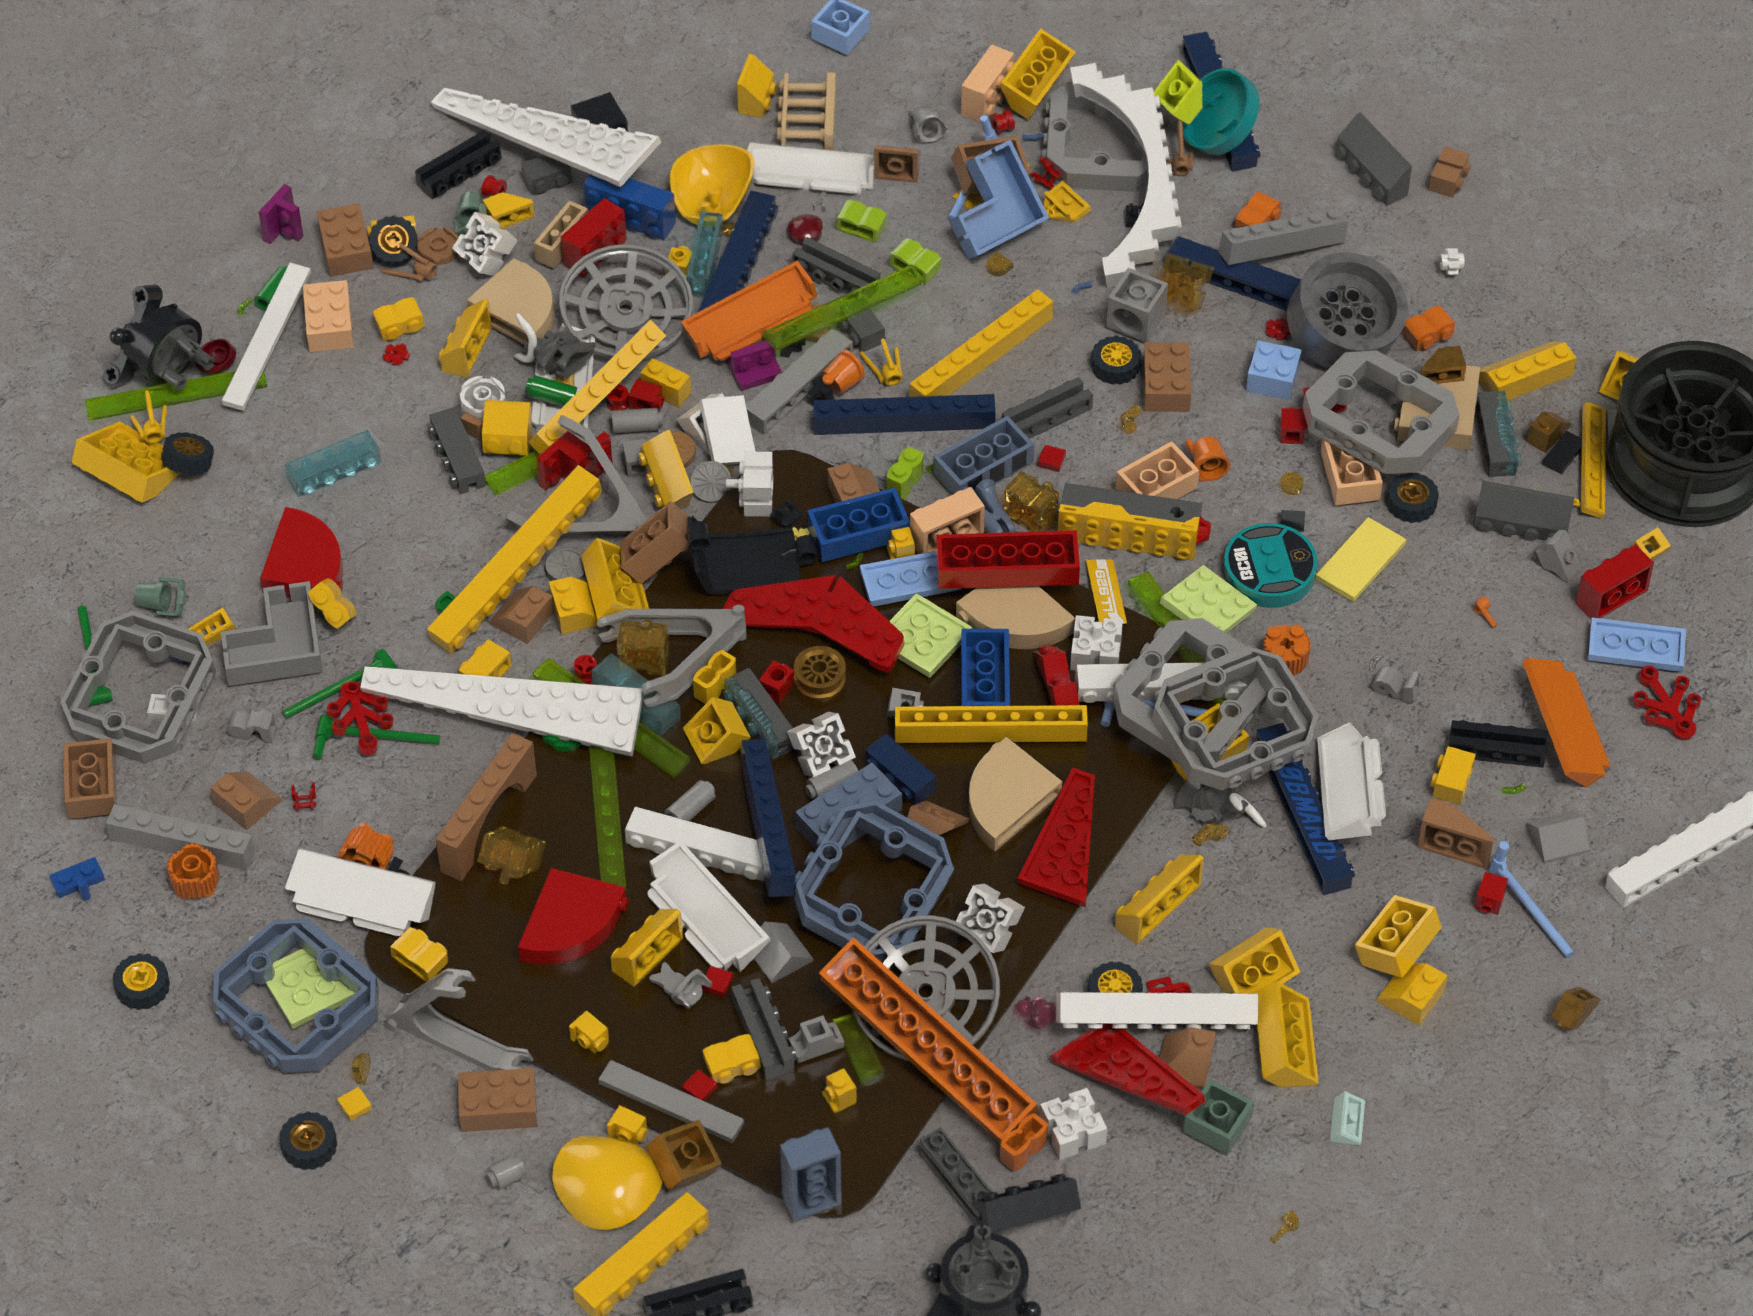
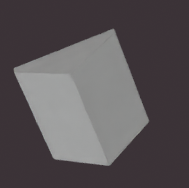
M1570 811L1526 823L1544 864L1590 852L1584 816Z
M767 921L763 923L761 928L770 937V942L753 960L771 984L813 961L812 956L787 923Z

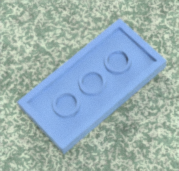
M936 551L860 565V574L868 601L872 606L910 600L916 593L926 597L961 590V588L938 589Z
M1592 617L1588 660L1639 667L1653 666L1656 669L1683 672L1686 629Z

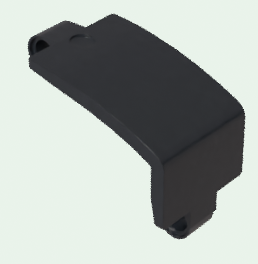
M693 515L687 517L688 542L693 553L695 572L705 592L708 594H731L737 589L801 580L800 566L811 564L818 559L815 537L803 535L795 540L792 527L738 533H708L707 523L698 521Z

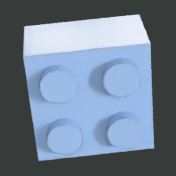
M830 0L811 21L812 39L848 55L870 30V11L846 0Z
M1258 340L1248 372L1246 391L1290 400L1300 368L1302 349Z

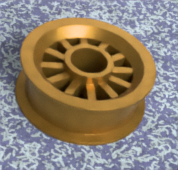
M814 646L805 649L796 657L794 662L795 686L802 694L814 699H826L836 695L842 690L846 682L845 660L838 651L830 647Z

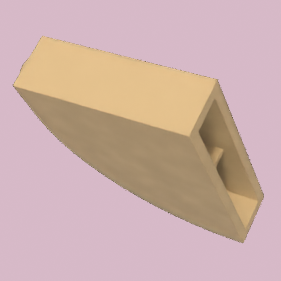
M515 258L467 299L468 307L483 299L489 300L491 326L524 345L528 336L518 323L517 313L532 326L537 338L545 339V333L549 330L552 332L556 312L548 282L537 270Z
M1466 366L1464 381L1439 384L1453 392L1460 414L1457 431L1442 447L1470 450L1480 367ZM1403 401L1400 418H1395L1394 431H1398L1397 441L1405 442L1408 439L1411 420L1414 417H1429L1431 413L1410 401Z
M1039 586L976 588L956 602V617L970 625L972 629H1009V648L1036 649L1042 645L1056 644L1074 634L1076 618Z
M1007 737L1000 743L996 742L980 760L971 777L969 813L975 831L982 841L995 852L1058 798L1062 789V781Z

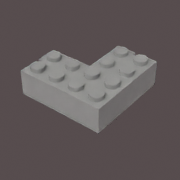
M310 581L289 584L292 601L287 603L284 585L263 588L268 625L221 632L225 671L229 686L323 672L314 604L308 594L311 590Z

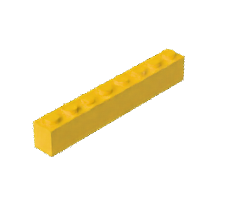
M1037 289L909 383V397L949 396L1052 320L1054 301Z
M650 320L528 443L539 454L544 452L568 431L557 423L561 415L580 423L666 335Z
M1087 705L895 707V741L897 743L1001 742L1005 737L1012 742L1087 741Z

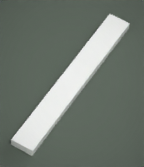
M289 263L222 399L223 405L244 411L303 291V285L306 284L311 274L310 268Z

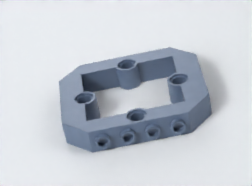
M876 800L842 807L838 815L834 813L827 825L830 827L827 834L822 832L816 842L818 849L815 853H809L804 862V865L807 867L804 872L799 871L795 877L793 897L802 926L842 948L853 937L865 947L867 942L879 932L861 921L862 912L855 904L846 903L837 908L815 895L827 874L838 867L842 856V849L856 827L881 840V850L887 857L897 858L902 853H905L932 868L920 889L914 888L906 892L900 907L903 915L902 919L914 916H929L954 871L944 838ZM895 839L899 844L894 845L889 840ZM823 854H830L834 859H826ZM914 901L920 907H912L909 902ZM843 917H851L853 922H846ZM922 926L906 928L894 933L892 937L887 939L897 950L904 945L913 943ZM880 945L872 952L880 962L885 961L889 957Z
M310 919L273 920L214 971L213 1004L216 1011L214 1015L222 1024H229L231 1030L238 1038L244 1037L254 1052H261L273 1068L277 1066L283 1072L320 1071L378 1019L379 986L374 973ZM298 944L317 960L323 979L327 981L339 979L355 994L336 1011L330 1008L318 1011L314 1018L316 1029L297 1046H294L269 1025L265 1014L254 1012L237 996L253 982L263 985L272 980L275 975L273 963Z

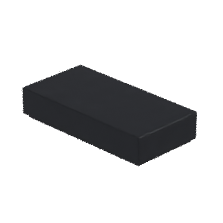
M1565 431L1543 459V465L1563 474L1582 450V438Z

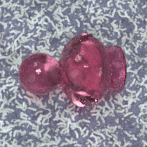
M1026 996L1025 999L1020 1000L1016 1005L1018 1014L1022 1016L1029 1015L1027 1023L1032 1028L1041 1029L1048 1023L1055 1022L1056 1020L1055 1004L1053 1002L1048 1003L1041 997L1034 998L1031 1002L1030 997Z

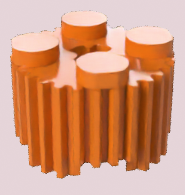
M1283 624L1282 627L1280 625L1278 627L1272 626L1267 630L1262 650L1281 656L1292 675L1295 676L1299 674V671H1303V668H1306V665L1309 663L1311 642L1309 637H1307V633H1304L1302 626L1296 624L1290 627L1289 624L1288 626Z
M360 823L357 828L351 829L337 857L386 869L394 854V847L392 846L394 840L390 835L379 834L378 831H373L368 824Z
M193 843L190 845L186 844L181 848V851H177V854H173L167 860L170 883L180 899L188 897V899L193 898L195 900L196 897L201 899V896L208 898L215 893L214 887H217L220 877L216 857L208 849L204 850V847H201L198 843L195 845Z

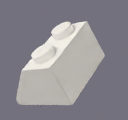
M723 393L711 394L705 399L724 397ZM698 403L680 416L677 421L684 432L694 440V443L710 455L700 404Z

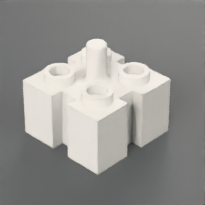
M474 212L466 225L469 229L467 234H461L452 249L462 258L469 259V264L479 273L494 276L504 263L501 259L504 254L509 255L518 240L507 230L500 229L501 225L491 216Z
M745 451L744 461H740V479H726V488H739V507H744V516L770 517L773 495L772 452Z
M1076 615L1070 670H1076L1077 665L1119 664L1123 620L1104 618V623L1094 622L1095 617Z
M827 712L812 719L814 725L803 723L787 731L793 748L802 752V756L798 757V760L806 776L815 777L830 770L829 763L841 765L856 758L850 741L841 737L840 733L844 732L845 729L838 713Z
M985 883L973 885L965 901L969 908L966 911L960 912L956 922L972 930L982 939L990 952L1004 951L1012 936L1008 928L1009 926L1017 925L1025 907L1010 898L998 899L1000 892Z
M1088 1088L1068 1094L1067 1101L1061 1102L1060 1098H1056L1040 1104V1118L1048 1123V1135L1052 1134L1051 1144L1059 1160L1078 1154L1079 1147L1085 1146L1088 1151L1106 1144L1107 1127L1100 1113H1095V1103Z

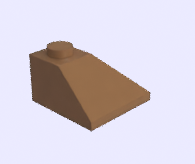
M927 800L911 806L907 816L910 820L937 835H942L967 824L970 819Z
M1190 1027L1165 1035L1160 1059L1195 1088L1203 1089L1206 1085L1216 1032Z

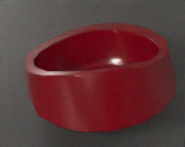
M812 214L799 215L789 222L788 231L792 240L802 246V242L806 237L815 241L821 238L823 223L818 216Z
M213 339L205 343L201 349L215 358L213 367L210 370H205L198 363L195 362L199 371L205 374L219 373L235 361L236 349L226 339Z

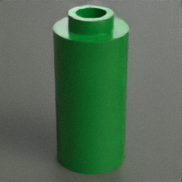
M279 266L254 297L255 304L261 310L266 312L287 266Z
M534 375L533 379L528 378L525 391L529 392L528 397L564 406L576 394L578 387Z

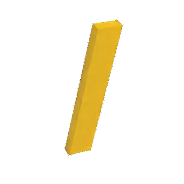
M1586 402L1582 406L1581 512L1602 519L1605 515L1606 408Z

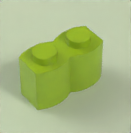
M847 200L837 217L838 230L849 235H857L871 242H877L887 225V213L877 207H867L860 201Z
M908 238L890 254V265L903 274H908L913 280L921 284H927L941 269L942 258L937 252L925 249L919 242Z
M910 446L904 449L898 458V462L893 464L887 472V489L896 488L899 497L905 499L910 494L912 485L916 484L923 476L924 453Z

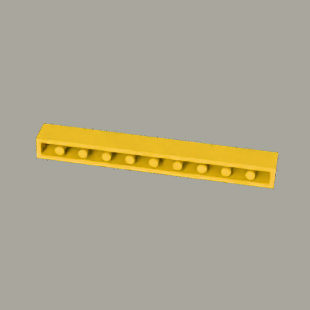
M578 465L427 628L430 640L451 655L456 649H460L464 645L466 638L478 630L486 616H490L495 611L498 603L502 599H506L511 593V589L517 583L522 582L526 573L540 562L544 553L555 546L557 539L569 531L572 523L577 518L583 516L590 503L600 497L602 492L600 479Z

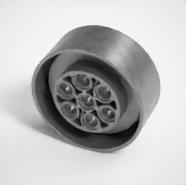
M1351 252L1329 254L1314 262L1308 268L1292 294L1287 308L1288 327L1295 343L1302 349L1305 355L1326 368H1330L1345 352L1377 350L1386 355L1402 332L1408 315L1405 292L1394 274L1378 261L1365 255Z

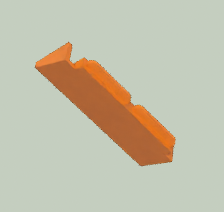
M795 261L680 322L700 358L711 353L715 361H722L731 357L730 352L754 345L761 341L762 337L766 334H775L809 316L813 310L810 301L818 296L814 282L800 263Z
M1527 658L1522 663L1565 776L1588 787L1605 776L1604 770L1611 765L1574 671H1565L1562 661Z

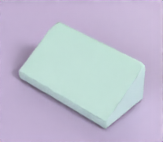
M1346 1091L1334 1098L1330 1141L1353 1145L1361 1144L1365 1100Z

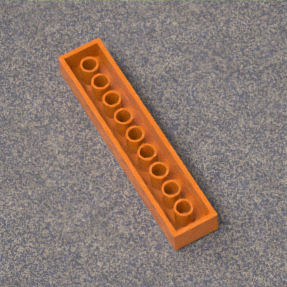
M854 937L819 972L823 983L1000 1144L1009 1132L1018 1129L1020 1122L1025 1117L1039 1111L1037 1103Z

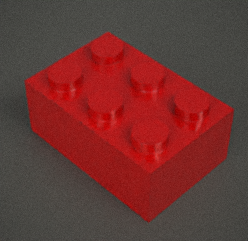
M604 198L561 235L563 266L571 269L581 258L595 250L607 246L623 245L627 240L625 211ZM604 259L598 260V261L594 262L593 264H594L595 266H597V265L600 264ZM585 268L578 275L583 278L589 272Z
M1636 544L1628 549L1621 550L1615 557L1605 559L1599 566L1592 570L1588 569L1582 574L1576 605L1590 619L1592 617L1602 618L1648 591L1654 562Z

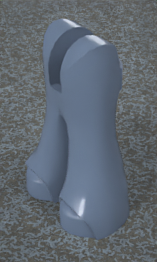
M990 479L982 480L975 487L974 492L985 506L984 530L986 533L1017 532L1015 525L999 501L995 482Z

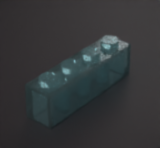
M701 212L687 273V282L694 296H705L715 273L723 236V214Z
M365 430L285 464L287 479L298 497H301L381 463L380 450L369 431Z
M612 653L591 670L593 685L642 689V685L648 682V680ZM657 691L644 694L643 700L654 697ZM674 700L654 707H647L642 702L639 720L644 723L647 729L650 731L654 730L660 736L681 719L680 705Z

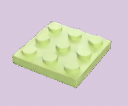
M1204 565L1163 595L1160 600L1161 605L1180 619L1203 618L1225 633H1228L1252 614L1257 607L1255 602Z
M917 593L890 620L904 636V647L898 659L929 678L961 645V629H972L970 625Z
M300 949L273 963L274 978L265 984L292 1030L313 1020L317 1012L322 1009L330 1008L334 1010L342 1006L355 994L339 979L336 981L323 979L317 960L304 949Z

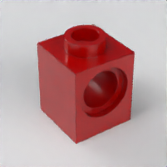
M636 379L628 394L629 409H661L665 399L662 396V386Z
M774 660L759 679V682L773 701L780 704L794 685V670L788 665L780 664Z
M1484 872L1477 893L1475 909L1498 915L1505 896L1508 878Z

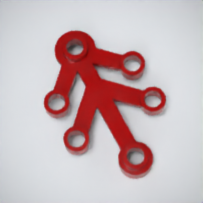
M1653 666L1642 668L1639 674L1640 684L1644 687H1651L1660 701L1648 698V695L1643 691H1637L1633 696V704L1637 707L1650 708L1645 712L1644 717L1647 724H1656L1672 729L1675 737L1679 740H1689L1696 733V724L1692 719L1696 709L1700 707L1701 697L1696 693L1689 694L1686 700L1687 709L1684 716H1682L1678 708L1684 692L1689 687V679L1686 676H1678L1675 679V690L1671 699L1658 680L1659 673ZM1659 712L1669 714L1672 719L1661 717Z
M349 681L341 686V697L336 702H331L327 705V715L331 718H338L341 715V710L350 703L351 709L344 717L333 722L332 732L338 736L344 735L347 727L355 719L361 736L358 742V750L361 754L370 756L377 752L378 741L374 735L370 734L366 718L379 724L383 729H390L393 726L394 718L389 713L380 715L362 706L360 702H365L373 706L376 711L383 712L388 708V699L386 697H374L362 692L360 683Z

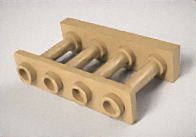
M784 73V81L780 80V93H783V96H779V109H782V112H778V125H782V128H777V140L781 141V146H786V138L820 139V141H824L825 150H833L836 73H827V81H823V83H789V73ZM789 91L823 92V94H826V97H822V99L789 98ZM788 107H817L825 110V113L821 112V115L788 114ZM787 123H821V125H825V128L820 130H787Z

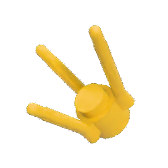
M882 338L881 343L887 363L882 366L881 372L863 351H860L859 354L878 376L880 383L885 382L888 386H894L900 383L904 377L901 371L898 347L894 348L895 365L892 362L886 341Z
M146 390L145 396L149 420L145 422L142 429L135 416L130 418L140 433L141 440L155 444L166 437L167 405H163L161 423L159 424L154 420L150 392Z

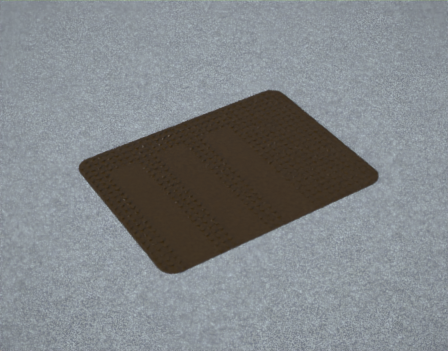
M797 450L772 451V512L790 499L796 503L797 509L803 513V519L794 527L798 532L800 528L808 529L807 510L835 503L827 481V469L835 466ZM739 488L727 490L702 521L707 523L708 533H738L780 528L770 520V517L744 516V507H739ZM900 498L910 521V513L920 507ZM887 545L821 562L818 554V559L815 562L800 566L801 580L836 575V580L838 581L841 576L868 601L860 574V565L890 560ZM690 547L685 552H680L675 556L672 562L662 569L645 590L649 609H723L730 594L713 595L705 592L696 575L693 553ZM1081 585L1039 586L1073 617L1076 618V615L1095 617L1094 622H1099L1092 590ZM961 588V590L923 598L956 617V602L976 588ZM909 600L873 607L890 621ZM1123 606L1127 623H1123L1119 664H1129L1132 659H1138L1143 646L1146 643L1150 644L1154 640L1153 637L1160 627L1164 628L1165 626ZM746 626V639L738 641L727 651V653L736 658V674L750 668L758 680L773 660L780 664H786L794 670L796 657L807 648L826 646L838 651L846 664V682L839 693L826 699H814L802 694L794 683L779 704L775 701L774 703L793 728L803 723L814 725L812 719L827 712L838 713L845 729L844 732L840 733L841 737L850 741L856 758L851 760L856 765L858 771L866 767L865 750L885 734L895 741V717H887L892 688L921 692L920 700L924 701L923 707L962 706L961 645L930 678L897 659L891 673L880 671L871 666L868 660L826 636L798 628ZM631 634L611 642H603L592 655L597 661L598 678L591 685L642 689L644 683L670 674L707 638L701 635ZM1072 634L1068 638L1053 644V647H1058L1065 651L1070 680L1075 682L1076 670H1070L1074 634ZM1182 644L1166 663H1204L1205 658ZM1009 648L1010 706H1051L1046 684L1033 657V651H1037L1039 648ZM574 677V678L572 679V681L570 682V683H578V684H580L579 682H577V680L575 679V677ZM733 682L729 687L721 691L719 699L733 703L751 737L749 740L765 739L762 735L763 733L760 732V729L757 728V725L754 724V721L751 720V717L748 716V713H746L745 709L736 699L737 694L733 690V685L737 684V682ZM693 684L679 698L654 707H647L642 702L632 757L606 751L604 748L591 745V747L582 745V743L580 747L572 751L554 750V747L544 743L540 734L530 731L525 739L533 742L537 776L525 793L509 786L497 798L479 832L474 852V865L464 879L459 881L440 871L437 846L412 875L436 882L429 920L421 923L411 921L410 927L416 930H422L428 936V940L434 943H441L447 950L448 963L435 976L450 968L470 971L476 979L474 982L465 980L457 985V987L464 988L466 991L465 997L450 998L439 996L430 1002V1005L440 1013L504 1046L528 1050L533 1057L532 1063L616 1109L620 1105L646 1117L647 1126L660 1133H664L688 1123L600 1085L598 1079L610 1060L679 1091H682V1085L698 1069L711 1078L703 1059L702 1050L711 1045L727 1042L732 1038L746 1034L732 1001L731 987L741 984L744 990L751 987V980L760 978L763 987L768 986L771 994V1000L769 1001L771 1006L777 1007L780 1020H778L779 1025L786 1028L788 1038L794 1036L799 1031L800 1023L824 1016L827 1023H836L845 1042V1047L797 1063V1060H795L793 1072L765 1080L762 1070L759 1068L752 1075H737L728 1083H718V1088L704 1102L744 1119V1125L733 1143L708 1132L706 1134L722 1163V1167L784 1200L782 1197L780 1145L789 1139H798L814 1130H823L829 1127L841 1154V1205L813 1215L822 1218L845 1217L862 1210L878 1194L947 1095L910 1061L894 1057L878 1048L859 1026L853 1009L821 981L819 972L838 954L842 947L802 926L793 896L769 897L765 879L764 881L752 880L740 874L727 873L711 866L706 867L760 927L765 921L787 923L812 956V962L772 984L754 960L741 972L732 964L726 971L732 972L734 978L724 997L702 990L701 998L689 1009L676 1004L671 999V996L664 992V988L651 982L649 977L652 974L660 973L661 965L664 962L668 963L675 973H680L685 978L695 969L700 970L706 975L710 965L686 940L685 933L687 929L685 927L682 928L683 939L635 987L612 971V953L618 947L621 948L627 942L629 936L634 931H638L644 925L646 919L659 910L649 899L648 891L651 889L650 883L656 880L651 875L649 862L660 854L646 848H636L626 843L625 828L634 808L639 807L665 815V810L699 780L708 781L715 788V799L691 819L690 822L756 840L740 766L741 748L734 754L707 764H701L683 730V727L705 705L694 697ZM657 691L644 694L643 700L654 697ZM1213 699L1211 701L1188 700L1180 704L1209 710L1218 703L1221 705L1226 699ZM1104 701L1092 703L1079 702L1080 705H1087L1088 727L1087 741L1013 742L1062 781V787L1072 767L1095 775L1086 898L1176 772V768L1170 758L1119 726L1115 708L1110 726H1102L1101 719L1105 708ZM907 704L901 705V707H909ZM1186 715L1190 721L1197 718L1194 716ZM766 741L794 869L797 875L799 871L804 872L807 867L804 865V862L809 853L816 852V849L796 829L795 815L797 810L814 800V798L810 799L805 790L807 780L812 777L806 776L803 773L798 757L802 756L801 750L794 749L781 756L772 744V741ZM996 742L898 743L936 776V790L923 801L927 800L970 818L969 788L971 777L980 760ZM829 763L830 768L837 766L835 764ZM902 798V810L898 813L907 817L913 804ZM1056 800L995 852L979 837L974 829L971 818L967 824L939 835L945 840L954 871L929 916L944 917L956 921L960 912L966 911L969 908L965 901L972 886L984 883L1000 892L998 899L1010 898L1025 907L1017 925L1009 926L1008 928L1012 936L1005 950L995 953L991 952L997 965L1000 979V998L991 1025L985 1034L973 1045L978 1050L1081 907L1017 884L1018 876ZM866 833L842 849V856L838 867L827 874L815 895L837 908L846 903L855 904L862 912L861 921L881 931L888 925L903 918L900 907L906 892L914 888L920 889L932 868L905 853H902L897 858L887 857L881 850L880 845L882 841ZM895 839L889 840L894 845L899 844ZM551 868L625 887L626 897L629 898L626 912L622 911L610 936L596 949L575 960L558 964H533L519 961L518 945ZM914 901L909 902L912 907H920ZM843 917L846 922H853L851 917ZM922 926L913 942L925 941L926 926ZM936 926V942L947 944L958 950L961 954L973 945L972 942L959 933ZM370 929L366 936L365 956L372 971L377 976L404 993H411L426 983V981L398 963L391 956L390 946L400 936ZM925 949L909 952L903 959L909 966L923 962ZM935 950L934 963L940 964L947 969L956 961L949 954ZM979 952L969 962L976 975L978 990H993L990 969L985 958ZM894 963L889 968L898 978L902 974ZM962 968L953 976L955 987L959 990H971L968 975L965 969ZM923 986L919 990V995L924 998L931 996L933 993V989L930 986ZM955 1000L950 1013L958 1021L965 1013L970 1000ZM977 1000L972 1016L963 1026L972 1036L978 1032L986 1020L992 1000ZM586 1011L608 1028L609 1042L602 1051H597L595 1054L588 1048L584 1049L577 1040L573 1042L570 1039L569 1025ZM882 1035L878 1036L883 1043L897 1050ZM844 1068L856 1086V1103L834 1114L823 1097L822 1092L826 1088V1077Z

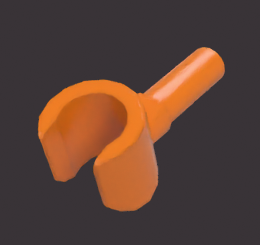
M1482 596L1476 601L1474 611L1479 615L1482 614L1491 627L1495 628L1497 624L1487 610L1491 604L1486 597Z

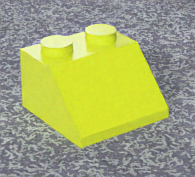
M1177 60L1154 90V96L1159 95L1160 103L1172 115L1189 125L1202 109V82L1181 61Z

